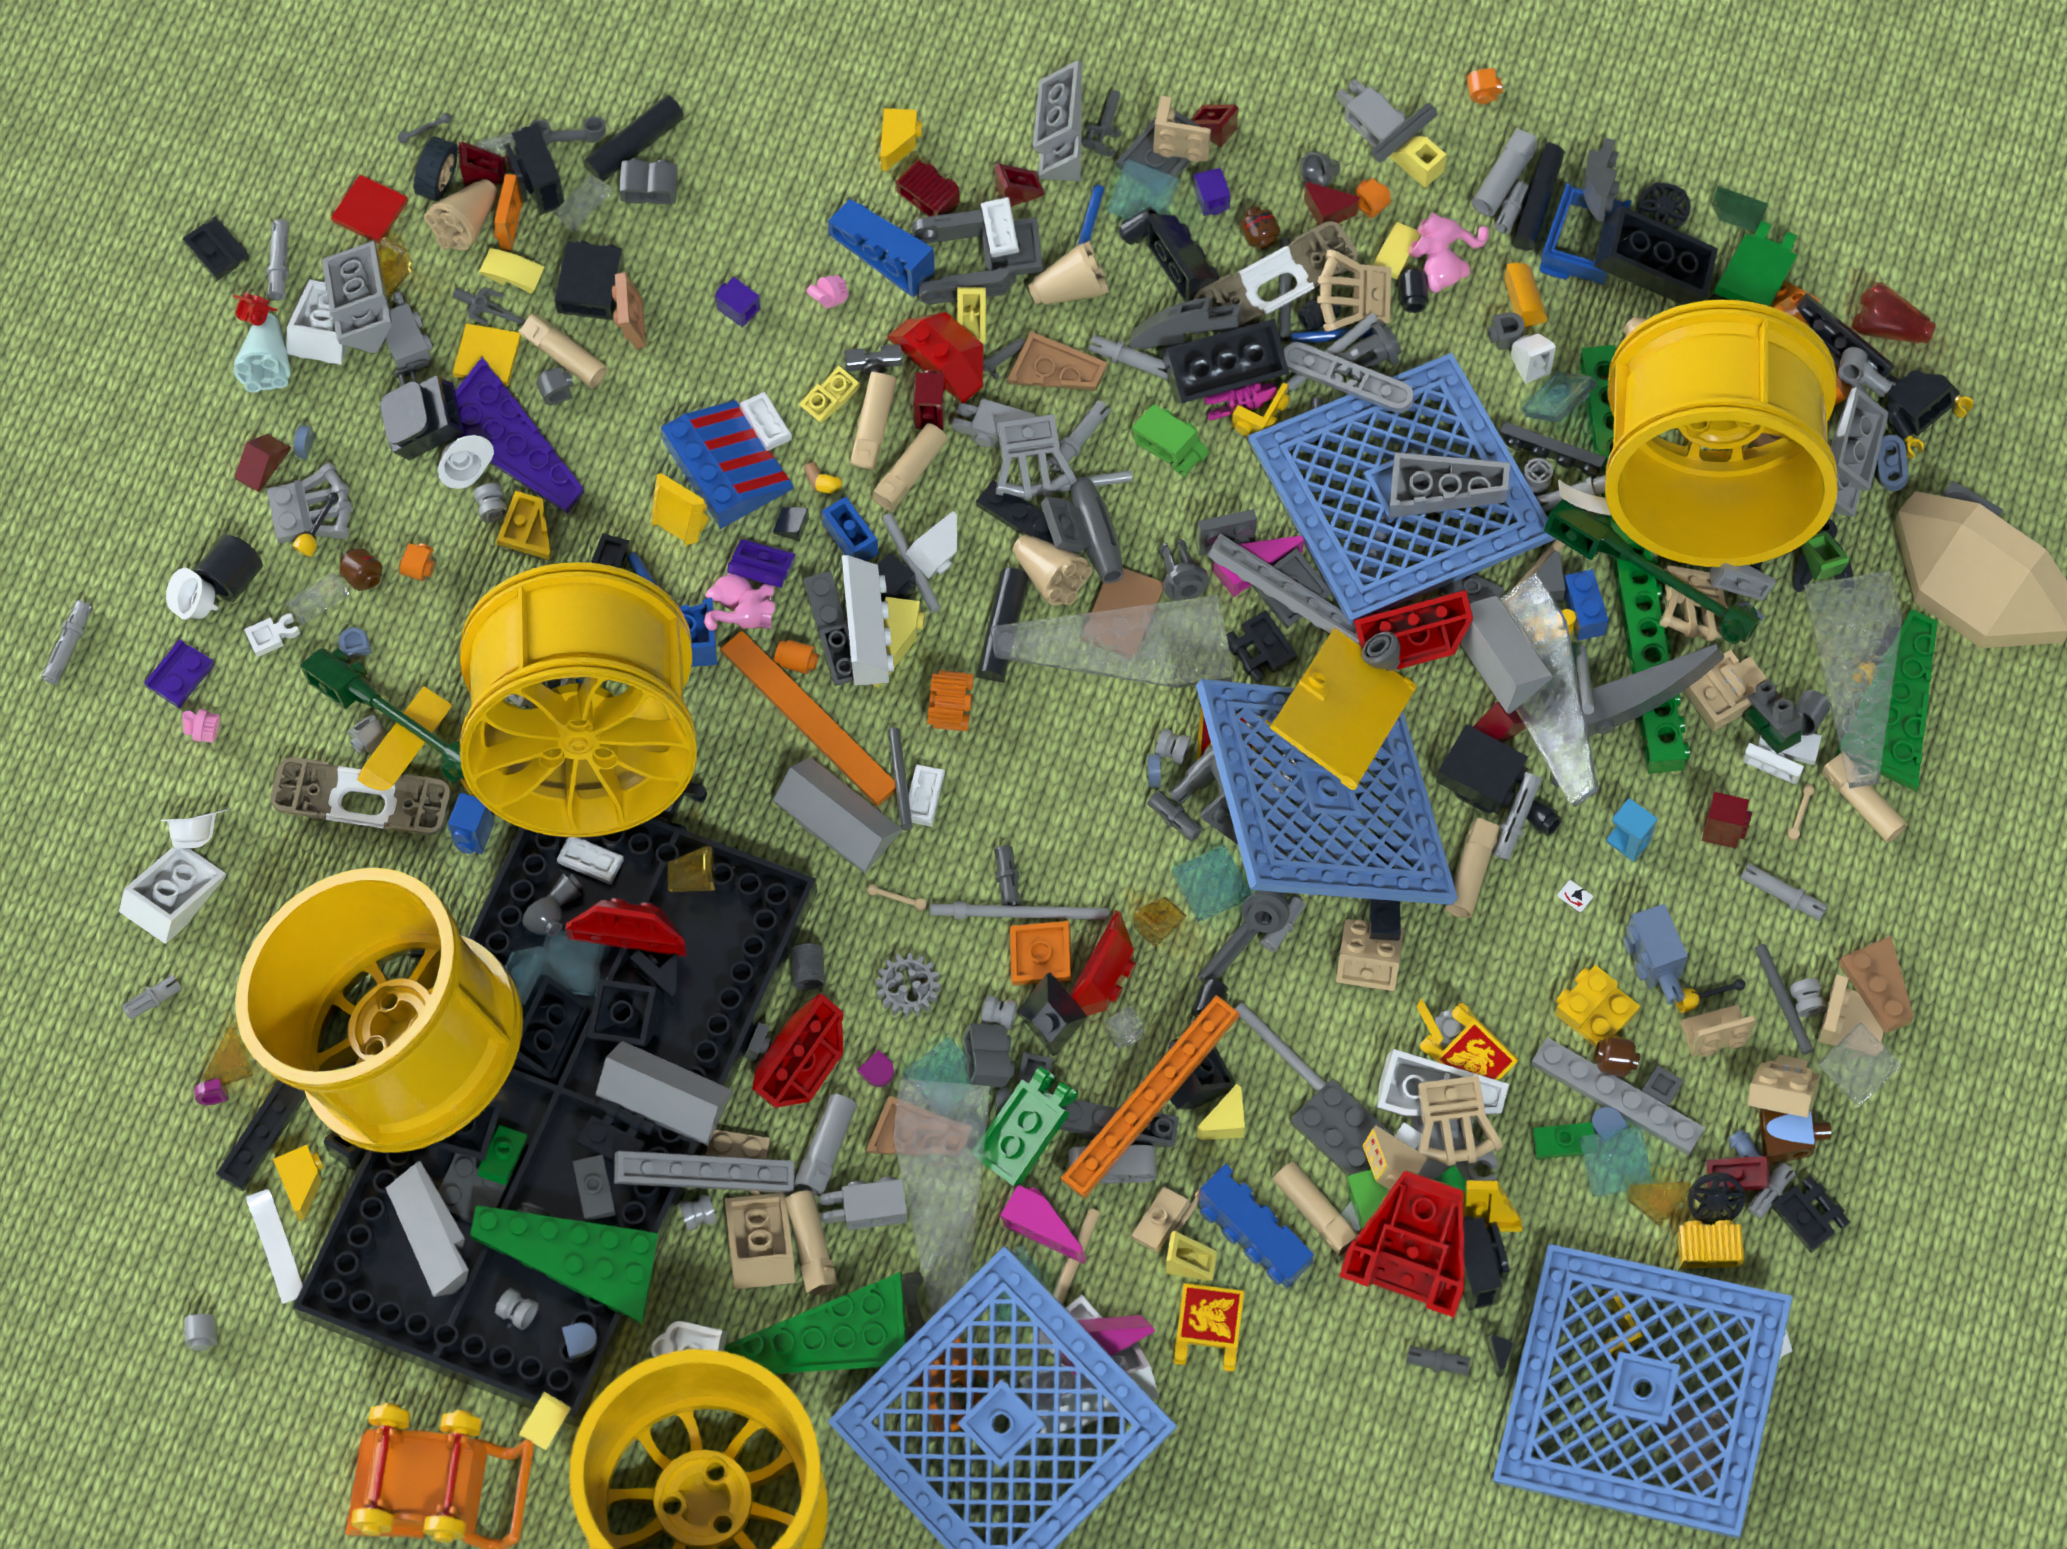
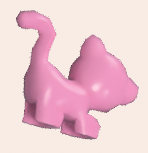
M1432 213L1428 220L1423 219L1417 232L1422 236L1419 242H1412L1408 254L1414 258H1420L1424 253L1427 255L1423 270L1428 278L1429 289L1433 293H1437L1444 287L1457 283L1460 278L1468 277L1471 273L1468 263L1462 261L1457 254L1450 250L1449 245L1460 238L1473 249L1483 247L1488 240L1489 229L1486 226L1480 227L1478 236L1475 238L1469 231L1461 228L1456 221L1442 218Z
M727 573L716 581L714 586L706 592L705 597L718 601L724 607L734 612L716 609L707 612L704 619L705 626L708 630L714 631L718 627L716 623L718 620L725 623H735L741 628L771 629L772 614L775 610V603L771 601V596L774 592L773 585L764 584L759 590H753L750 581L744 577Z

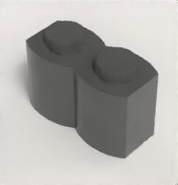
M631 159L622 162L619 190L622 202L634 204L647 202L664 205L676 204L678 185L677 164L668 160L647 163L641 159Z
M969 1023L963 1038L969 1085L1004 1088L1009 1079L1013 1078L1015 1069L1014 1062L1010 1061L1008 1054L1011 1048L1010 1035L1006 1034L1004 1025Z

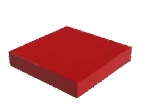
M359 175L331 216L332 222L381 244L409 201L407 196L363 175Z

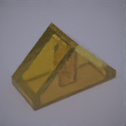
M382 237L377 251L386 296L389 299L413 268L408 250L387 237Z
M705 846L669 862L668 891H715V863L712 847Z
M1163 897L1136 910L1134 913V930L1156 948L1184 921L1187 915L1167 897Z
M229 1026L202 1077L204 1082L220 1078L224 1086L253 1076L240 1037L234 1027Z
M1691 1182L1629 1185L1626 1194L1627 1200L1661 1228L1687 1198Z

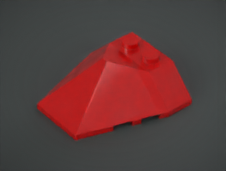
M1404 1170L1382 1200L1378 1209L1348 1247L1339 1277L1366 1287L1374 1284L1426 1303L1425 1308L1455 1318L1465 1289L1464 1190Z

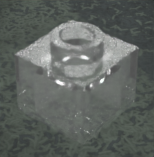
M1131 1005L1105 1020V1031L1117 1049L1125 1045L1130 1047L1142 1038L1144 1024Z

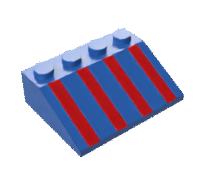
M736 400L686 413L660 427L664 445L697 495L704 499L707 510L720 529L794 489L793 484L771 451H766Z

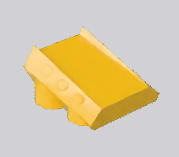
M657 474L651 513L652 526L657 524L683 540L684 546L698 542L699 534L709 523V517L705 514L707 505L704 499L664 474Z

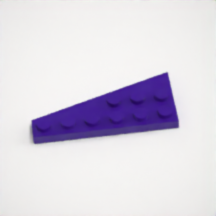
M481 357L455 391L464 433L453 438V440L456 441L464 436L471 435L481 436L489 440L494 449V455L490 464L568 514L584 494L583 487L540 434L537 427L514 397L511 396L485 359Z

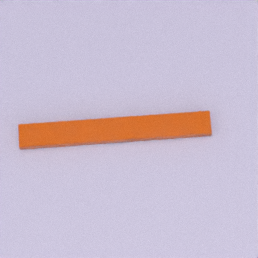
M742 630L720 648L721 653L876 807L880 806L896 792L895 781Z
M1216 995L1064 1173L1061 1181L1082 1198L1086 1199L1240 1017V1013Z

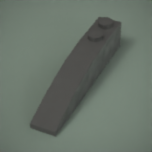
M1714 644L1592 689L1594 712L1592 714H1585L1583 712L1580 694L1551 704L1559 734L1567 744H1579L1594 734L1610 733L1615 727L1646 714L1677 696L1725 658L1718 645Z

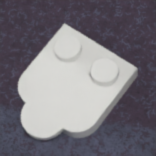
M676 1321L667 1328L665 1334L658 1336L653 1341L651 1352L653 1357L691 1349L724 1352L728 1331Z

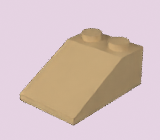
M785 1193L725 1198L734 1289L795 1283L794 1258Z

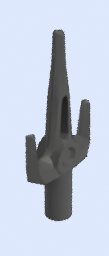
M458 287L453 292V298L471 305L468 309V317L484 325H487L488 321L478 316L482 312L522 325L526 322L521 317L489 300V295L503 298L504 294L487 287L480 289L477 295ZM489 307H493V308H495V309H497V310H499V311H501V312H503V313H500V312L494 311V310H492V309H489Z

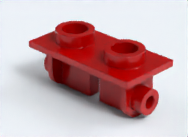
M244 292L243 297L233 294V297L239 299L235 315L241 321L260 326L266 321L269 310L277 312V309L268 306L270 300Z

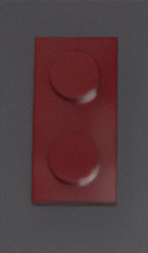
M1767 1156L1707 1160V1174L1713 1172L1730 1174L1738 1179L1743 1190L1770 1189L1769 1159ZM1713 1181L1707 1182V1188L1711 1187ZM1727 1181L1728 1190H1738L1734 1184Z

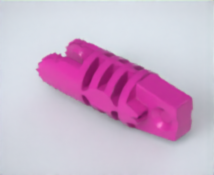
M1257 382L1204 397L1205 404L1210 405L1226 401L1227 405L1210 410L1207 413L1208 419L1211 421L1233 415L1237 405L1248 410L1262 407L1264 402L1274 399L1277 394L1276 386L1273 383L1260 385Z

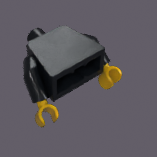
M1913 370L1902 380L1894 375L1887 378L1892 382V386L1887 392L1888 415L1897 435L1902 440H1905L1907 444L1905 446L1906 456L1909 459H1913L1915 456L1910 446H1915L1920 454L1924 449L1923 442L1919 439H1914L1912 437L1913 433L1917 436L1920 435L1952 407L1954 414L1959 418H1964L1967 414L1966 409L1970 411L1973 407V400L1966 396L1960 397V391L1943 374H1927Z

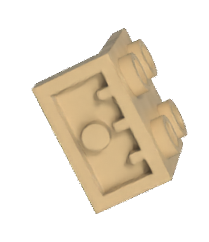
M1161 96L1155 121L1153 153H1158L1164 157L1176 156L1187 158L1193 162H1207L1211 130L1209 128L1174 123L1176 109L1171 108L1172 97Z
M1346 919L1336 982L1395 991L1404 928L1401 927L1399 941L1369 939V922Z
M1836 975L1831 987L1819 1042L1876 1057L1879 1053L1884 1030L1859 993L1846 988L1848 978Z
M1734 1005L1683 1019L1680 1025L1691 1056L1701 1054L1702 1057H1707L1717 1053L1718 1049L1729 1046L1730 1049H1736L1744 1046L1750 1039L1756 1020L1754 1016L1743 1018L1739 1005Z

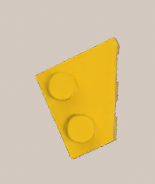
M515 491L497 537V545L550 560L551 553L542 498Z
M1466 1181L1464 1217L1474 1216L1475 1219L1483 1217L1486 1229H1488L1489 1223L1496 1221L1500 1232H1523L1522 1219L1498 1181Z

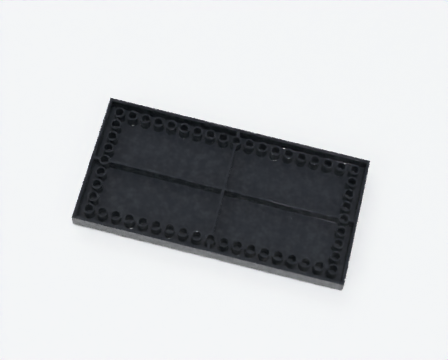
M652 818L624 831L601 836L578 837L623 856L624 860L610 885L557 862V858L568 837L541 834L520 827L468 939L485 947L495 956L511 975L519 994L528 977L547 974L591 1005V1008L554 1083L512 1068L501 1089L492 1099L503 1103L493 1137L499 1125L528 1134L525 1147L513 1170L514 1177L499 1209L518 1212L520 1204L527 1202L545 1209L550 1213L551 1217L658 1233L657 1253L686 1187L614 1183L615 1164L604 1159L616 1215L585 1221L573 1161L598 1156L579 1146L577 1139L591 1116L602 1121L606 1116V1113L597 1109V1105L602 1098L596 1096V1091L605 1059L619 1044L587 1038L598 980H610L645 986L652 985L632 968L630 957L637 949L568 940L565 929L566 924L599 901H610L613 898L622 899L628 904L634 905L651 903L656 905L657 908L662 909L684 938L687 948L686 956L678 955L680 964L679 1003L674 1007L665 998L660 1024L647 1046H632L730 1089L755 1029L761 1020L818 892L816 878ZM563 873L567 877L573 874L583 886L579 890L582 896L560 906L562 911L561 931L553 937H549L547 934L538 935L528 931L522 923L523 916L528 907L538 899L547 897ZM640 950L645 956L651 954L661 967L673 956L672 954ZM618 1119L613 1125L625 1133L630 1127ZM653 1122L650 1123L656 1125L651 1136L640 1132L637 1139L645 1142L644 1153L700 1156L705 1145ZM430 1146L412 1151L393 1153L367 1150L293 1305V1310L297 1317L532 1410L545 1392L571 1407L563 1422L579 1428L628 1316L620 1312L617 1313L609 1309L607 1305L593 1298H588L547 1277L546 1274L534 1268L531 1269L523 1265L522 1262L506 1254L503 1255L472 1239L470 1236L472 1223L453 1215L451 1216L465 1238L461 1257L469 1270L463 1291L434 1297L386 1187L414 1164L421 1162L435 1188L439 1191L456 1153ZM509 1288L520 1292L522 1298H530L538 1303V1310L534 1319L524 1330L514 1326L509 1318L503 1319L495 1313L497 1303ZM577 1323L590 1325L597 1335L596 1348L588 1355L570 1359L562 1328Z

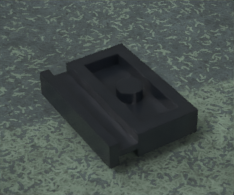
M216 216L208 224L204 223L182 238L187 248L215 281H218L239 267V263L249 260L247 252Z

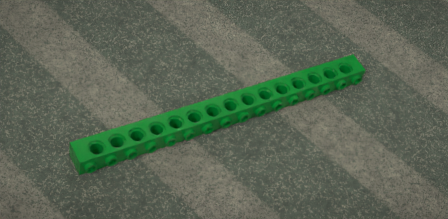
M1616 345L1582 348L1579 358L1594 453L1606 457L1607 460L1613 449L1614 430L1609 429L1607 426H1614V416L1610 405L1603 403V401L1609 400L1608 380H1603L1598 376L1604 375L1609 377V368L1616 352ZM1605 515L1609 519L1613 530L1636 553L1658 565L1657 559L1652 558L1651 551L1628 537L1612 516ZM1612 557L1632 675L1668 662V654L1672 651L1670 636H1665L1664 627L1659 625L1665 611L1661 610L1659 602L1663 599L1661 584H1656L1655 577L1629 561ZM1638 578L1643 580L1645 583L1637 584L1633 581V579ZM1637 605H1646L1649 610H1641ZM1645 630L1650 631L1654 636L1648 637L1641 632ZM1646 657H1654L1659 662L1651 663L1646 660ZM1680 693L1650 712L1639 716L1648 774L1682 771L1686 760L1690 759L1688 742H1683L1682 733H1685V720L1683 715L1679 716L1677 707L1681 705ZM1655 710H1664L1668 715L1660 716L1655 713ZM1667 736L1672 742L1665 743L1659 737Z

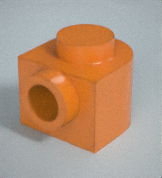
M1494 68L1476 70L1467 76L1469 95L1472 101L1478 104H1488L1491 101L1497 100L1498 94H1503L1501 77L1496 78Z
M1374 178L1361 182L1355 191L1357 193L1356 196L1360 197L1359 210L1370 218L1377 216L1391 203L1389 189L1384 184H1379Z
M408 543L401 561L400 574L419 581H424L426 577L430 578L435 568V561H433L432 557L434 549L422 543L418 545Z

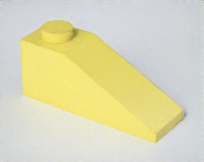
M886 597L885 601L888 604L889 619H883L884 628H890L891 645H886V653L893 655V665L895 668L916 641L918 629L923 630L925 612H921L920 601ZM883 683L873 684V687L880 688Z

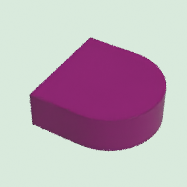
M879 1050L857 1070L858 1074L874 1087H884L894 1077L892 1062Z
M220 1078L200 1083L194 1088L195 1101L201 1105H215L229 1100L228 1091Z

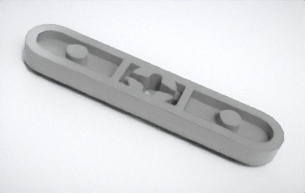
M1300 342L1291 343L1283 350L1288 370L1394 412H1405L1414 403L1413 390L1402 381ZM1349 371L1352 372L1353 378L1357 379V381L1349 379L1347 383H1344L1343 377L1339 374L1347 375Z

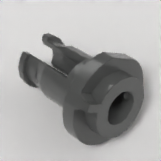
M1382 321L1371 326L1372 336L1353 345L1347 352H1340L1338 354V357L1352 362L1371 351L1370 354L1353 362L1370 369L1385 360L1392 366L1399 363L1397 355L1401 354L1402 351L1393 332ZM1349 371L1348 376L1351 379L1353 378L1352 372Z
M1182 539L1177 540L1180 548L1178 554L1182 563L1176 565L1168 543L1165 542L1159 549L1168 574L1163 581L1165 594L1168 598L1175 601H1190L1197 598L1209 584L1206 570L1194 565L1192 557L1187 551V544Z
M1258 890L1247 897L1242 905V916L1247 923V930L1249 932L1254 929L1263 933H1274L1283 929L1290 915L1289 906L1285 901L1287 893Z

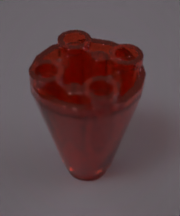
M1875 282L1871 290L1865 289L1860 299V304L1863 305L1860 314L1855 316L1851 325V329L1857 331V334L1862 336L1917 344L1920 342L1927 344L1936 326L1934 322L1930 321V317L1883 282Z

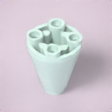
M272 314L267 315L264 324L260 326L252 324L233 365L235 377L244 384L245 390L255 393L260 390L285 388L288 384L291 372L280 323L277 317Z

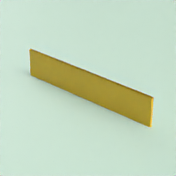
M1421 998L1416 1007L1437 1046H1439L1444 1037Z

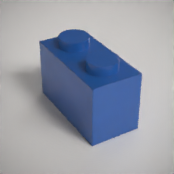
M846 496L822 510L823 526L844 555L868 561L879 554L877 538Z
M1593 569L1565 575L1564 599L1567 609L1572 610L1576 615L1574 632L1577 641L1605 635L1609 619Z
M460 793L448 821L454 845L458 850L467 854H473V852L483 854L495 824L492 813L476 797Z

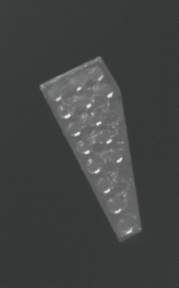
M1891 571L1804 585L1805 598L1849 788L1879 784L1902 627V617Z
M1535 573L1500 598V600L1543 658V663L1551 672L1553 678L1516 708V711L1569 803L1576 807L1599 791L1585 715L1582 710L1580 688L1567 620L1542 578Z
M1219 595L991 626L990 628L995 658L1173 688L1195 686L1201 679L1230 681L1234 679Z
M900 1079L893 1139L933 1317L970 1280L991 1088L990 1086Z

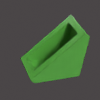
M1827 531L1814 535L1810 540L1801 545L1814 582L1841 574L1849 563V557Z

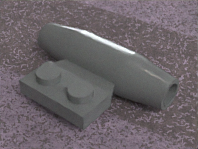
M1081 479L1071 486L1073 505L1070 503V500L1046 496L1041 502V506L1055 548L1077 553L1086 550L1088 558L1104 583L1119 581L1124 575L1120 543L1108 508L1090 479Z

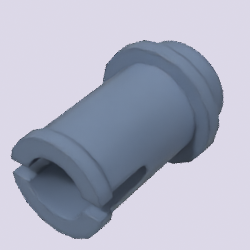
M1741 1129L1728 1139L1731 1143L1729 1147L1731 1149L1735 1148L1741 1158L1762 1156L1750 1140L1749 1132L1745 1133Z

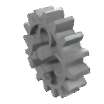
M908 953L905 960L902 959L900 954L896 955V963L887 960V970L879 969L878 972L881 979L876 980V988L880 989L877 991L878 999H884L882 1002L883 1008L887 1009L892 1006V1014L894 1016L899 1011H903L904 1018H908L909 1012L913 1011L919 1017L921 1008L929 1012L931 1010L929 1001L937 1003L938 995L935 992L941 991L940 983L937 982L939 980V973L932 972L934 969L933 963L930 962L924 965V956L922 955L917 961L913 960L912 953ZM902 969L908 971L909 984L913 986V996L917 999L915 1002L909 1001L907 986L904 985L903 975L899 972ZM925 978L928 981L925 984H921L918 980ZM895 987L898 992L891 993L889 989Z

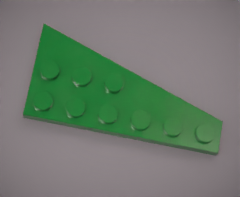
M1911 609L1836 754L1843 753L1849 760L1917 792L1920 780V765L1922 762L1929 686L1938 621Z
M476 1205L470 1233L472 1239L503 1255L506 1254L522 1262L523 1265L531 1269L534 1268L546 1274L547 1277L588 1298H593L607 1305L609 1309L617 1313L620 1312L643 1325L659 1239L658 1233Z
M898 1272L726 1344L724 1352L753 1361L773 1374L883 1367L907 1343L902 1272Z

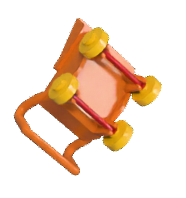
M383 1403L382 1406L370 1408L368 1422L378 1428L377 1430H366V1433H362L346 1528L347 1536L424 1538V1534L434 1537L433 1540L438 1542L451 1543L453 1540L460 1539L467 1544L481 1549H509L519 1542L534 1443L531 1440L526 1439L516 1447H503L484 1439L468 1438L480 1435L482 1420L472 1416L471 1412L464 1410H455L453 1413H446L441 1416L440 1430L451 1434L447 1435L429 1431L400 1430L409 1427L411 1413L401 1409L400 1405ZM487 1454L504 1460L522 1458L511 1532L501 1539L488 1538L475 1533Z

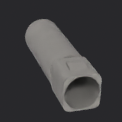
M1516 129L1512 137L1507 141L1504 151L1473 197L1471 203L1475 210L1485 216H1493L1524 167L1533 158L1538 148L1536 136Z
M839 1094L830 1095L805 1160L802 1161L794 1181V1186L801 1191H812L814 1196L824 1194L833 1171V1165L857 1108L856 1102Z

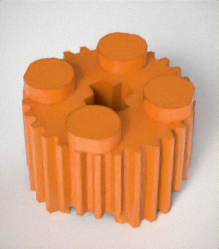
M939 670L938 674H932L927 724H933V728L968 731L970 715L964 713L965 711H971L972 694L967 693V690L972 691L974 674Z

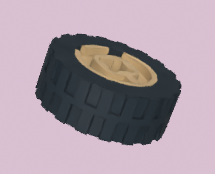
M436 136L430 138L422 151L415 171L413 189L416 195L433 201H440L444 197L457 166L458 146L456 143Z

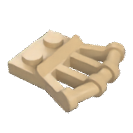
M1327 250L1325 255L1327 261L1321 276L1318 277V284L1321 287L1320 296H1317V304H1320L1325 324H1323L1325 332L1353 322H1361L1371 313L1378 318L1379 322L1377 323L1384 321L1385 324H1389L1391 267L1359 264L1335 250ZM1337 264L1354 272V278L1333 277ZM1332 285L1354 287L1353 298L1331 296ZM1332 305L1353 307V314L1336 320Z
M1667 565L1665 568L1667 572L1728 608L1725 603L1723 589L1711 586L1710 572ZM1665 584V600L1668 602L1660 620V626L1664 628L1669 626L1684 633V636L1687 638L1699 636L1703 637L1705 641H1713L1714 638L1722 637L1720 626L1716 627L1714 613ZM1677 603L1682 604L1684 621L1673 616ZM1694 606L1701 608L1703 625L1697 624Z
M1479 1076L1424 1082L1417 1085L1422 1120L1424 1122L1417 1151L1426 1156L1427 1159L1446 1163V1166H1453L1456 1162L1460 1161L1476 1163V1159L1492 1150L1497 1152L1503 1148L1499 1136L1485 1114ZM1474 1117L1487 1136V1140L1476 1146L1470 1118ZM1460 1119L1465 1149L1454 1150L1449 1121ZM1440 1122L1444 1151L1428 1147L1433 1123Z

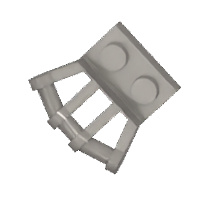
M1054 414L997 423L1003 461L995 494L1003 496V493L1022 497L1024 500L1032 499V496L1037 495L1050 497L1053 492L1069 484L1071 486L1077 482L1074 473L1060 451ZM1046 454H1052L1062 471V475L1051 481ZM1037 456L1041 477L1040 484L1030 485L1026 457ZM1011 459H1018L1022 486L1006 482Z
M330 462L323 465L317 473L303 481L294 480V483L267 489L278 544L295 540L302 534H309L314 526L312 522L317 521L324 509L310 511L309 505L328 501V495L331 492L337 493L339 500L335 506L330 508L324 520L338 517L337 523L334 526L320 525L315 536L339 539L348 538L349 528L347 526L350 513L353 512V506L348 501L349 487L337 475V468L333 463ZM326 480L332 486L330 489L306 494V492Z

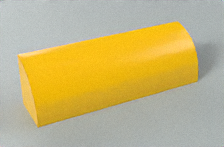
M423 686L404 711V714L433 733L453 705ZM396 722L364 764L357 781L375 790L385 791L391 789L425 742Z

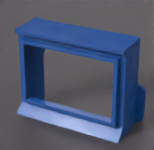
M1567 183L1542 253L1540 272L1563 280L1568 279L1572 275L1605 285L1608 273L1594 267L1595 261L1555 250L1570 204L1589 209L1583 190L1569 186V183ZM1615 199L1612 212L1621 206L1630 209L1632 200L1619 201ZM1606 212L1605 216H1608L1612 212Z

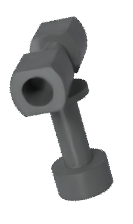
M901 345L881 346L880 352L865 353L864 348L844 350L846 372L864 370V373L870 376L871 372L883 374L886 371V367L902 366Z

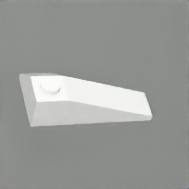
M1393 1049L1387 1054L1380 1079L1377 1108L1403 1116H1422L1417 1086L1419 1083L1479 1076L1485 1114H1501L1509 1084Z

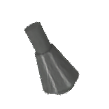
M563 873L547 897L555 898L559 905L562 906L582 896L579 890L583 886L573 874L567 877Z

